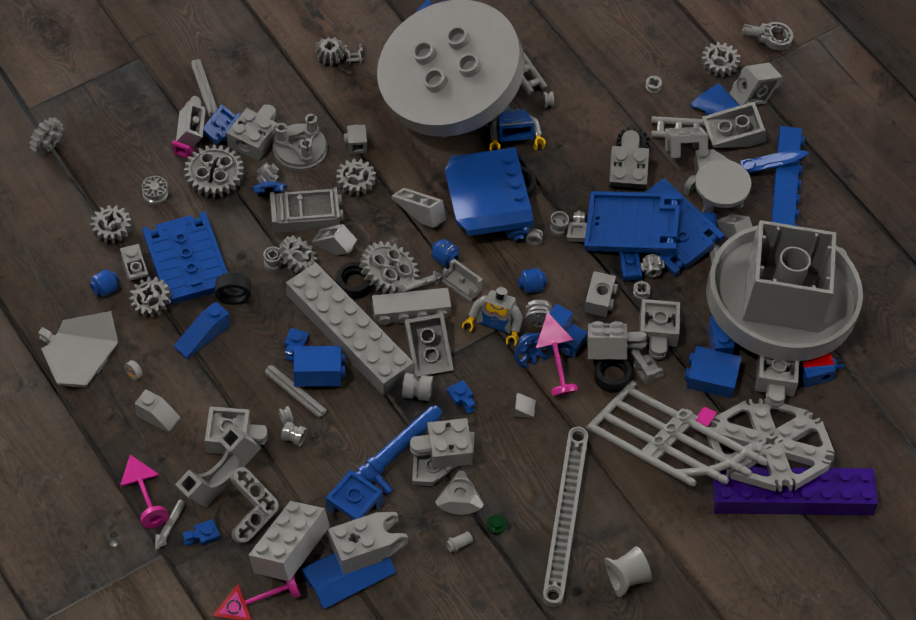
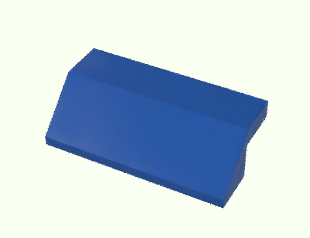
M334 552L301 568L308 587L314 590L323 609L396 572L390 557H386L379 563L343 574Z

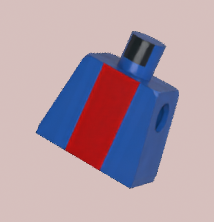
M831 352L815 359L799 361V371L804 388L830 382L834 379L836 369H844L843 357L833 358Z

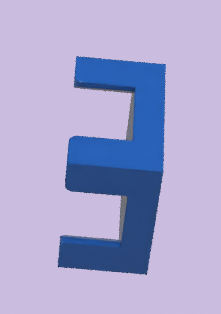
M350 470L326 497V509L334 514L336 508L348 516L350 521L364 517L374 505L378 509L383 503V491L353 470Z

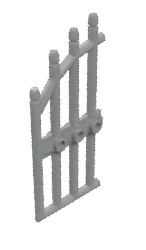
M633 380L586 426V429L682 482H686L690 486H695L697 481L688 476L708 475L723 484H728L729 478L723 474L721 475L719 471L729 468L741 472L745 476H750L751 470L739 464V462L747 457L761 465L766 466L768 464V460L765 457L754 452L757 450L755 444L751 443L747 448L697 422L698 416L693 414L692 411L682 408L678 412L634 389L637 383ZM629 394L673 418L667 424H664L623 402V400ZM618 407L660 431L653 437L610 413ZM605 419L648 444L641 450L598 427V425ZM691 427L737 451L739 454L730 459L683 433ZM677 440H680L721 463L708 467L671 446ZM666 452L693 468L675 469L659 460V458Z

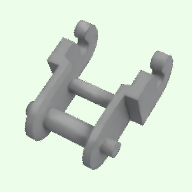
M359 44L358 53H350L347 50V45H344L345 58H348L346 61L349 62V65H351V62L357 61L362 64V44ZM350 56H359V58H350Z

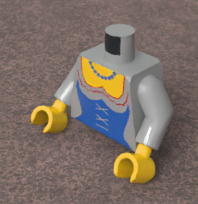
M499 287L496 291L491 290L488 296L483 295L474 302L468 314L470 317L463 322L462 329L465 323H470L471 329L469 332L472 331L475 326L474 319H477V323L509 334L512 331L511 336L506 338V344L509 345L511 338L515 340L514 346H516L520 339L517 334L518 332L520 333L523 315L519 307L516 306V299L507 295L508 291L506 288Z

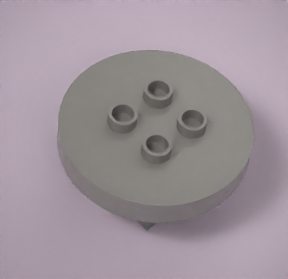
M472 0L444 1L416 12L402 22L391 34L379 58L377 68L378 85L389 109L403 125L415 132L443 137L444 139L448 136L460 135L478 129L492 121L500 113L509 110L508 105L518 92L523 79L525 58L522 45L512 24L497 9Z
M760 220L758 226H753L736 233L719 248L708 275L706 296L709 309L719 327L740 346L770 359L805 361L834 351L849 337L862 307L863 288L854 264L836 245V232Z

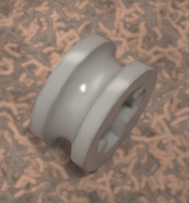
M658 76L647 78L645 87L648 92L657 93L661 90L662 80Z
M550 91L549 94L543 92L544 108L548 106L554 107L553 91Z
M536 228L529 229L526 242L533 246L541 245L544 233Z
M645 281L636 282L633 287L634 296L640 300L647 299L650 296V285ZM639 288H641V290H642V288H644V289H645V292H643V291L639 292L638 290H639Z
M286 406L284 410L278 409L283 426L288 421L294 423L289 406Z

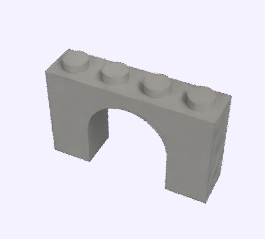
M232 424L217 438L226 448L224 456L217 465L203 474H196L188 470L175 484L189 499L206 508L231 482V473L239 467H244L261 449L248 434Z

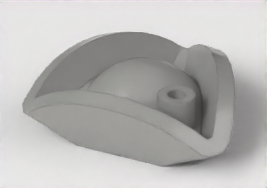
M460 470L448 482L435 501L439 508L456 515L471 514L484 506L472 481L466 472Z

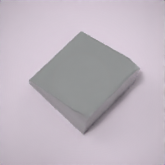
M517 393L514 416L534 418L536 400Z

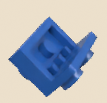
M221 104L204 125L203 135L216 145L221 140L225 142L228 130L240 117L241 113L239 112L235 115Z

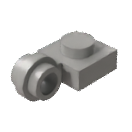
M582 210L574 212L573 222H569L568 242H585L586 212H582Z

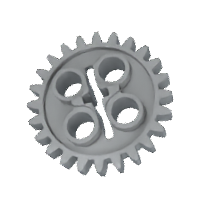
M215 145L212 146V149L206 146L204 151L198 148L199 153L192 152L193 157H188V162H185V181H187L188 187L192 186L193 192L198 190V195L205 192L206 197L212 194L213 198H215L216 194L219 193L223 197V192L230 194V189L235 191L236 185L240 186V180L244 179V166L240 155L236 156V151L230 153L229 147L223 150V145L219 149H216Z
M382 241L378 245L375 242L372 246L369 245L359 260L361 262L359 267L363 268L361 274H366L365 280H371L370 286L375 284L376 290L381 288L383 294L386 291H389V294L394 292L401 293L403 292L401 285L418 280L419 275L417 274L419 270L416 269L418 264L412 263L414 257H408L409 252H402L403 247L397 249L395 243L393 246H390L388 241L385 245Z

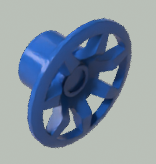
M526 333L518 341V346L515 350V360L519 366L526 368L530 366L524 363L531 357L532 364L536 365V356L543 357L542 362L548 360L553 352V346L536 348L540 333ZM550 347L548 354L541 350ZM519 354H524V357L520 361Z

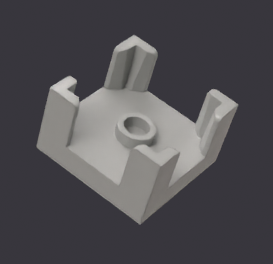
M702 127L665 129L666 152L670 151L671 158L681 157V143H692L693 149H699V156H708V134Z

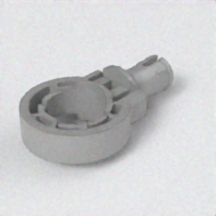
M781 22L762 23L760 27L744 24L742 35L756 37L760 43H765L769 48L778 51L787 49L793 40L792 30ZM782 31L784 36L783 42L782 40H776L772 33H780Z

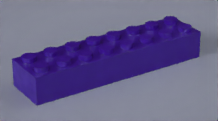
M767 467L749 468L751 473L765 477L770 476ZM791 468V471L795 474H801L810 468ZM829 468V471L796 490L794 485L792 491H789V488L783 485L780 492L777 488L776 491L733 480L730 479L731 476L728 477V484H723L711 477L714 514L874 515L878 505L873 468ZM727 469L719 471L721 475L723 474L726 476Z

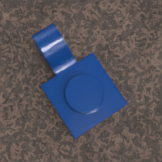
M290 328L284 342V347H286L285 354H287L286 360H294V346H305L309 333Z
M464 380L447 388V394L456 406L462 404L468 414L475 411L473 407L475 406L473 393Z
M213 519L195 525L194 531L182 533L185 546H190L196 542H200V545L204 546L220 540V534Z

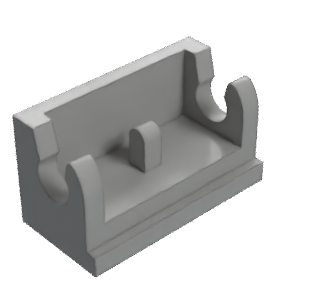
M453 259L450 261L449 269L444 268L441 282L468 302H471L482 291L483 279Z
M646 347L627 349V358L645 386L664 378V370L657 366Z

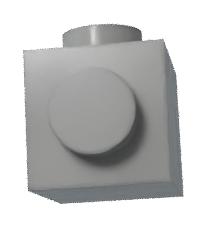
M365 125L347 126V133H344V144H348L349 154L367 153Z

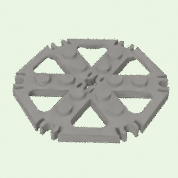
M759 398L758 404H754L749 399L748 404L745 400L715 416L710 422V427H708L746 448L751 443L755 444L757 450L754 452L768 460L766 465L770 474L768 477L751 473L750 476H745L732 468L727 469L726 476H731L730 479L772 491H776V488L779 492L782 491L783 485L787 486L789 491H792L794 485L796 490L829 471L835 452L823 421L820 423V418L812 420L813 413L809 412V410L787 404H782L780 407L769 406L765 398L764 404L763 400ZM777 409L780 412L794 414L796 418L775 428L770 410ZM744 411L748 414L753 429L730 423L727 419ZM812 432H817L822 446L815 447L797 441ZM706 436L711 449L730 459L739 454L737 451L732 454L723 453L719 442ZM748 457L739 462V464L747 468L758 463ZM714 459L715 464L721 463ZM787 459L813 467L801 474H795L791 471Z

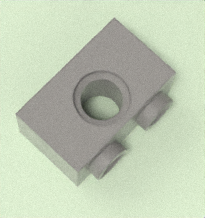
M593 272L585 302V313L607 317L608 310L612 311L614 299H611L612 295H616L618 284H615L616 276Z

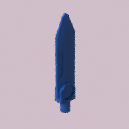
M789 150L741 160L740 165L750 174L793 164L809 155V152Z

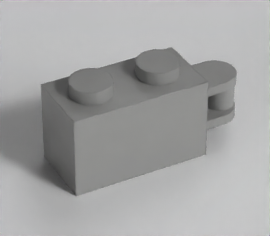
M192 96L190 101L179 112L176 137L177 142L192 148L203 137L206 109L201 106V100L197 96Z

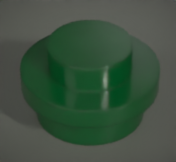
M492 515L488 518L487 529L492 534L498 535L506 530L507 521L503 516Z

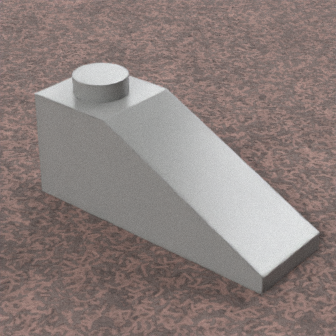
M403 188L391 196L393 201L423 225L434 228L446 220L444 204L441 199L407 188Z

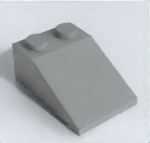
M755 102L702 117L713 148L751 147L766 142L765 128Z
M443 313L406 319L404 326L411 360L414 362V374L420 377L422 375L453 371Z

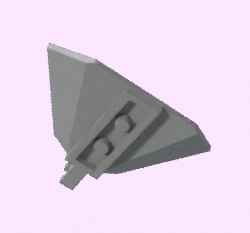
M111 311L63 320L56 335H53L43 327L38 332V335H40L39 340L48 344L41 348V351L57 385L86 387L94 375L98 374L106 364L109 355L118 344Z

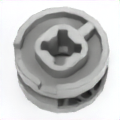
M151 176L143 181L142 195L146 203L160 205L166 201L168 185L164 178Z
M545 300L528 302V305H526L527 324L534 327H543L547 312L550 313L552 310L551 303Z

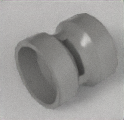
M562 211L554 212L551 215L549 231L553 236L562 237L566 235L569 224L568 215Z
M268 247L263 253L264 267L268 272L275 273L283 267V260L279 258L281 253L278 252V247Z
M288 421L282 430L281 440L286 442L292 441L294 445L300 447L305 440L307 428L303 426L297 427L294 423Z

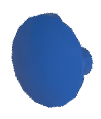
M266 181L253 186L251 189L256 195L267 194L266 191L273 190L274 193H285V188L288 185L277 181Z

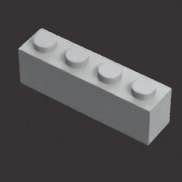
M448 288L372 295L374 322L377 325L404 323L406 319L443 313L444 319L451 317V302Z

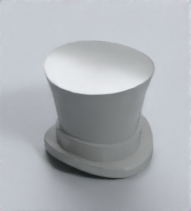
M637 546L617 560L603 559L614 592L618 597L623 596L629 586L652 581V574L647 559L642 550Z

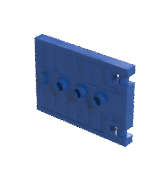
M665 178L645 192L681 194ZM682 194L681 204H678L680 205L677 242H674L677 247L676 254L650 253L660 256L661 260H664L665 268L675 278L680 274V268L684 267L687 269L713 249L716 240L720 243L725 239V234Z
M591 191L584 243L585 251L676 254L677 247L674 242H677L680 219V205L678 204H681V194Z
M206 211L199 213V218L193 219L192 215L156 224V229L149 230V227L142 228L159 281L164 280L172 294V297L169 298L171 304H167V306L215 293L217 277L228 273Z

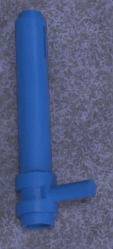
M436 405L430 406L375 456H370L366 460V464L360 465L356 473L370 483L375 481L387 495L390 494L393 488L380 474L384 472V468L410 446L412 437L421 436L427 431L428 422H436L441 418L443 414L441 409Z

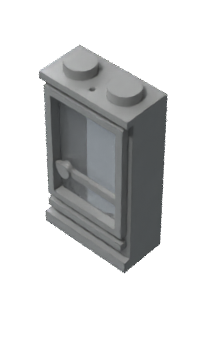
M334 187V189L285 193L270 192L273 233L320 230L340 225V221H343V209L339 210V206L342 205L341 194H337V187Z

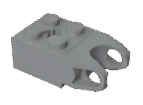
M376 512L328 529L330 545L343 574L379 563L383 558L392 556L408 544L407 534L387 532L388 529L398 522L397 512Z

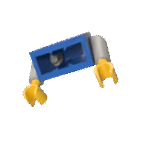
M510 108L500 113L499 118H496L490 126V140L492 141L489 146L490 150L493 148L500 149L498 140L504 142L534 139L535 137L536 140L533 147L536 151L538 150V144H541L542 149H544L546 141L541 137L539 121L529 115L525 109L515 110Z

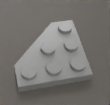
M470 432L472 450L474 453L475 432ZM430 455L414 456L412 485L433 486L455 467L432 469Z

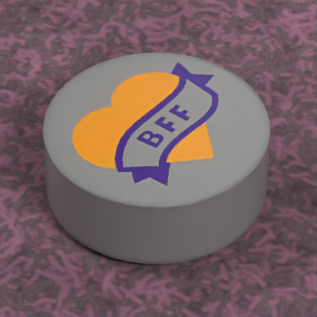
M130 360L124 365V369L131 379L137 380L142 377V369L135 361Z

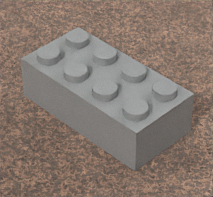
M290 501L250 552L249 558L254 573L290 581L330 527L325 508Z

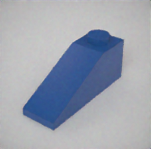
M217 302L213 303L197 317L176 342L174 348L184 358H190L230 326L229 313Z

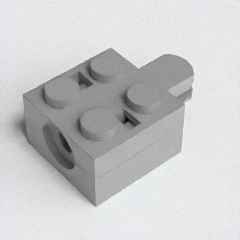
M770 63L745 66L741 70L739 78L733 83V88L729 94L739 105L755 102L756 105L766 104L773 91L781 85L783 79Z
M263 105L256 113L246 108L227 132L228 147L259 161L275 139L277 122H274V120L276 119V109L272 105Z
M626 131L622 136L621 146H612L608 187L646 188L649 148H639L640 137L636 131Z
M642 299L639 332L647 334L645 340L646 344L649 345L650 356L654 359L665 358L668 346L677 347L680 302Z
M595 321L592 324H588V359H627V348L646 347L645 339L647 334L645 332H627V324L619 321L612 322L611 324Z
M758 355L755 391L766 392V402L769 406H782L785 395L794 397L798 385L799 361L776 360Z
M210 407L205 435L206 453L225 454L226 448L217 438L230 424L248 434L258 445H264L267 442V428L265 425L250 424V410Z
M467 418L428 422L427 435L411 438V453L414 456L430 455L432 469L472 465L473 450Z

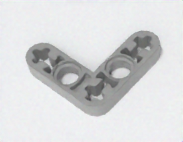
M239 467L231 473V481L255 506L232 530V539L236 543L242 544L248 542L277 512L279 504L276 498L247 468ZM243 473V480L239 481L237 479L239 477L238 474ZM251 481L252 483L248 484L245 488L244 485L247 484L246 482ZM252 486H256L259 489L257 497H253L250 493ZM265 496V498L262 499L263 501L258 502L259 499ZM270 502L272 504L270 506L271 509L266 510V503ZM253 514L257 515L260 519V523L257 526L251 523L250 519ZM248 527L249 530L244 533V537L239 538V531Z

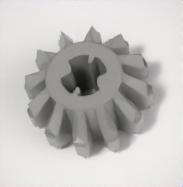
M327 37L326 40L321 38L320 42L316 43L315 56L318 63L323 62L324 66L330 64L332 67L333 63L339 65V62L343 60L345 47L342 45L341 40L337 41L336 37L333 39Z

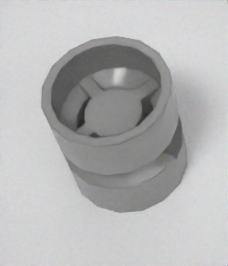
M405 373L402 398L414 399L417 397L420 401L430 402L433 377L422 375L418 378L417 374Z

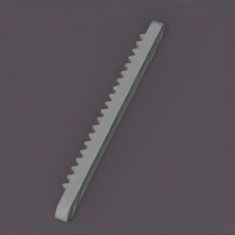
M574 427L568 433L543 590V602L549 607L560 606L564 597L588 441V433L582 427ZM580 434L583 436V440L576 441L572 436ZM550 592H556L559 598L551 600L547 595Z

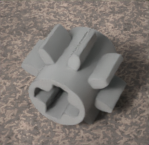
M266 162L256 171L259 174L256 179L260 183L275 181L279 177L277 175L279 169L274 163L268 165Z
M656 254L645 256L643 263H640L641 271L651 278L659 276L662 273V269L665 268L664 260H661L660 256Z

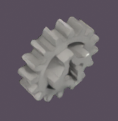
M717 42L716 46L711 43L710 48L705 47V51L702 52L701 64H704V69H709V74L714 72L715 76L721 74L724 77L725 73L730 76L731 72H736L737 67H739L740 55L737 54L738 50H732L733 46L727 47L726 43L720 45Z
M49 117L48 121L44 120L38 125L37 130L33 131L32 136H30L32 140L29 142L31 145L29 148L38 155H44L45 151L48 153L55 147L56 143H59V139L63 135L61 132L64 131L63 124L55 117L53 119Z
M353 159L351 163L346 160L345 165L340 164V169L336 171L338 188L343 187V192L349 191V195H352L353 192L357 196H359L360 192L366 194V189L372 190V185H375L376 172H374V167H369V162L363 164L362 159L359 162Z
M108 205L106 210L101 207L100 213L94 212L95 217H91L92 223L90 225L93 235L97 236L99 241L104 238L105 243L108 240L115 243V239L122 241V236H128L127 231H131L132 221L129 212L125 213L124 208L118 210L116 205L114 209H111L110 205Z
M294 235L291 237L287 236L279 244L278 252L281 253L279 258L284 259L283 264H288V269L293 268L295 273L298 271L301 273L317 261V258L314 257L316 252L311 250L312 245L308 246L306 240L304 242L301 241V237L296 239Z
M147 277L146 282L141 279L140 285H134L136 290L130 291L132 296L129 297V300L131 301L132 308L138 315L142 313L144 317L148 314L154 317L156 312L161 315L160 310H167L165 305L171 304L169 298L172 297V294L170 293L169 286L163 279L159 281L157 277L153 280Z

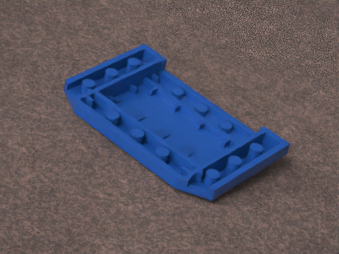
M516 147L451 156L445 168V176L456 225L459 228H464L468 236L534 226L532 209Z

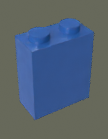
M294 346V387L341 386V378H345V366H341L345 365V354H341V346Z
M696 346L695 353H690L688 364H691V369H686L684 380H688L686 388L732 399L742 357Z

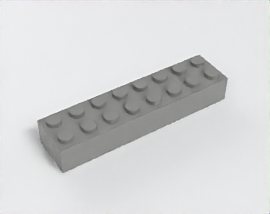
M314 263L286 282L287 296L335 346H341V352L345 354L346 358L383 396L404 382L405 373L414 374V362L317 263Z

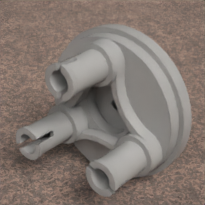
M308 114L305 117L306 124L287 126L284 123H278L276 125L273 155L276 161L284 168L292 171H308L319 166L326 158L328 152L327 140L319 130L317 116H314V114Z
M726 159L712 160L700 167L696 174L695 186L699 196L703 199L704 206L702 212L714 213L715 207H734L736 209L743 207L744 200L749 195L751 189V178L744 167Z

